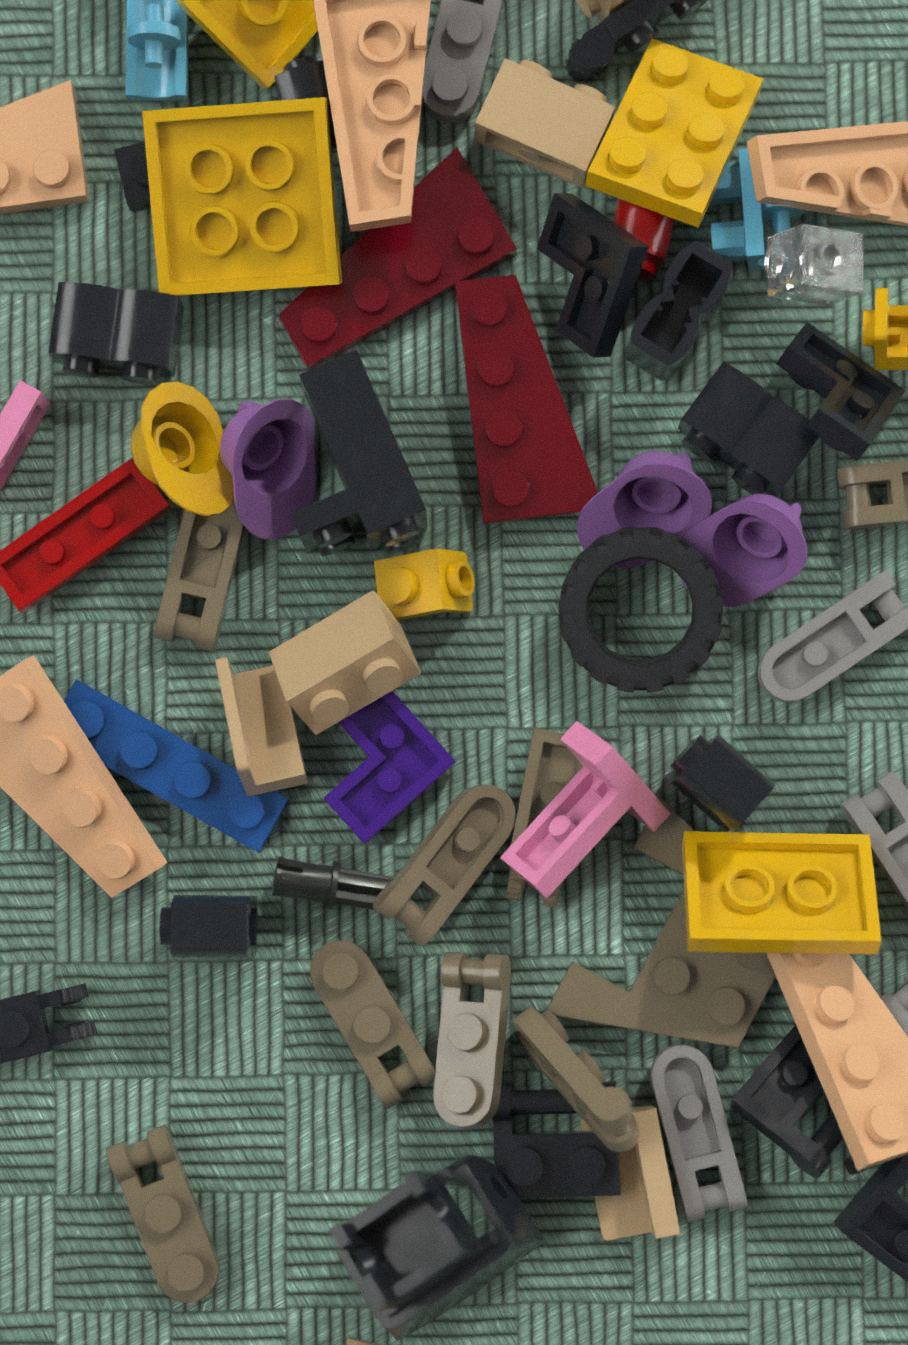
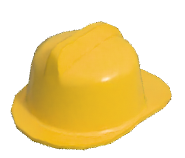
M180 382L161 383L148 392L141 406V419L138 421L131 436V453L135 465L144 477L153 484H156L172 502L187 512L204 517L219 515L232 504L234 498L233 476L221 459L220 442L223 429L218 413L209 400L194 387Z

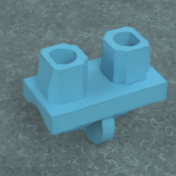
M127 0L125 95L128 101H188L189 15L176 4L178 0Z
M748 148L738 149L739 161L728 163L710 205L742 202L743 220L711 223L712 251L728 261H747L749 271L767 269L763 220H772L773 238H788L791 236L790 218L800 216L806 213L807 210L756 202Z

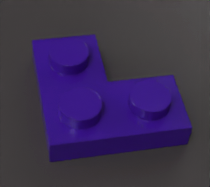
M391 691L338 722L366 753L368 758L323 799L358 838L366 844L450 769L456 761L397 695Z

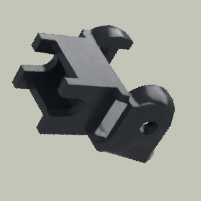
M471 1154L460 1157L437 1173L413 1171L403 1178L405 1180L403 1184L347 1223H338L329 1229L340 1248V1251L337 1252L376 1319L383 1327L388 1329L396 1340L410 1335L477 1292L527 1256L544 1240L506 1177L493 1163L483 1157ZM446 1185L460 1187L469 1185L495 1229L478 1238Z

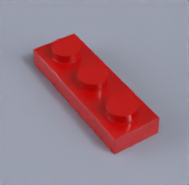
M132 457L0 550V585L18 611L24 614L172 508L157 487L142 475Z

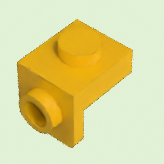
M876 288L875 310H863V346H874L875 370H908V305H889L888 288Z
M435 548L374 561L377 595L398 621L443 612L465 613L473 610L472 593L475 587V580L465 552Z

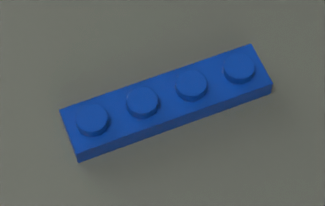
M75 680L64 702L106 767L256 852H261L290 799L275 791L248 797L237 769L81 681Z

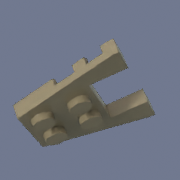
M659 799L671 814L655 832L644 825L632 848L683 875L684 831L694 830L667 802ZM683 888L629 991L571 962L546 1010L551 1011L555 1016L738 1048L776 976L766 953L688 952Z

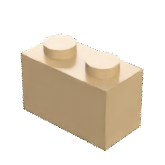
M505 58L475 121L474 141L583 189L586 183L587 171L614 117L615 106L607 103L606 96L590 86L576 84L572 88L552 79V73L540 64L529 60H521L518 64Z
M374 590L269 651L286 702L315 735L421 674L401 624Z

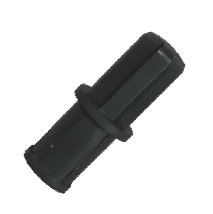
M278 856L272 896L294 897L326 903V909L330 910L333 909L334 904L375 910L373 908L375 899L394 878L386 875L340 868L339 861H333L332 866L301 862Z

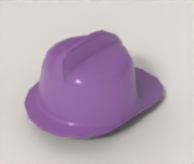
M275 399L264 405L253 401L241 402L238 407V413L229 421L221 437V459L233 476L234 502L239 520L248 532L263 539H278L295 531L296 526L290 513L311 505L315 497L316 470L313 417L305 405L293 399Z
M647 451L636 455L623 466L618 477L594 495L581 510L576 526L579 543L585 550L597 538L625 527H657L682 537L695 524L709 517L712 509L710 490L702 479L693 472L691 459L684 451L676 455L663 451ZM634 558L616 564L613 567L630 568L642 566L652 561V559Z
M761 493L745 496L695 524L682 536L701 552L710 564L720 587L723 606L736 607L752 602L778 586L789 582L803 570L808 556L806 540L802 533V523L799 519L802 509L798 502L788 505L785 501L773 495ZM681 579L682 583L687 588L686 583Z

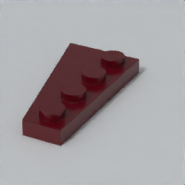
M456 147L414 187L411 223L369 229L340 256L342 284L307 287L278 314V317L307 369L311 370L455 290L456 281L472 280L516 255L517 248L459 149Z
M516 275L456 281L455 291L483 524L580 513L598 491Z

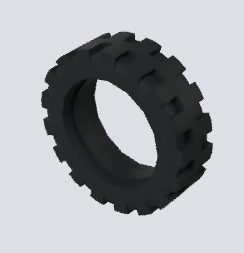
M625 527L597 538L576 557L562 585L559 600L560 629L564 642L566 641L571 651L570 654L580 667L583 666L585 670L591 673L590 676L604 685L607 683L616 686L617 690L634 693V690H647V693L664 690L663 687L674 683L677 685L684 682L698 667L701 668L711 655L710 651L714 647L715 642L718 641L722 628V595L715 573L707 559L683 537L657 527ZM634 558L656 560L672 568L686 583L692 599L691 623L683 639L667 653L650 659L626 658L609 650L595 634L589 617L590 596L599 578L614 565Z

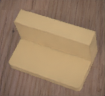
M228 657L215 659L236 769L247 796L250 797L308 783L293 709L286 702L274 666L234 674Z
M652 1104L632 1107L640 1136L633 1148L620 1152L621 1195L594 1196L601 1235L607 1241L651 1232L655 1239L679 1235L680 1229L657 1110ZM581 1118V1131H592Z

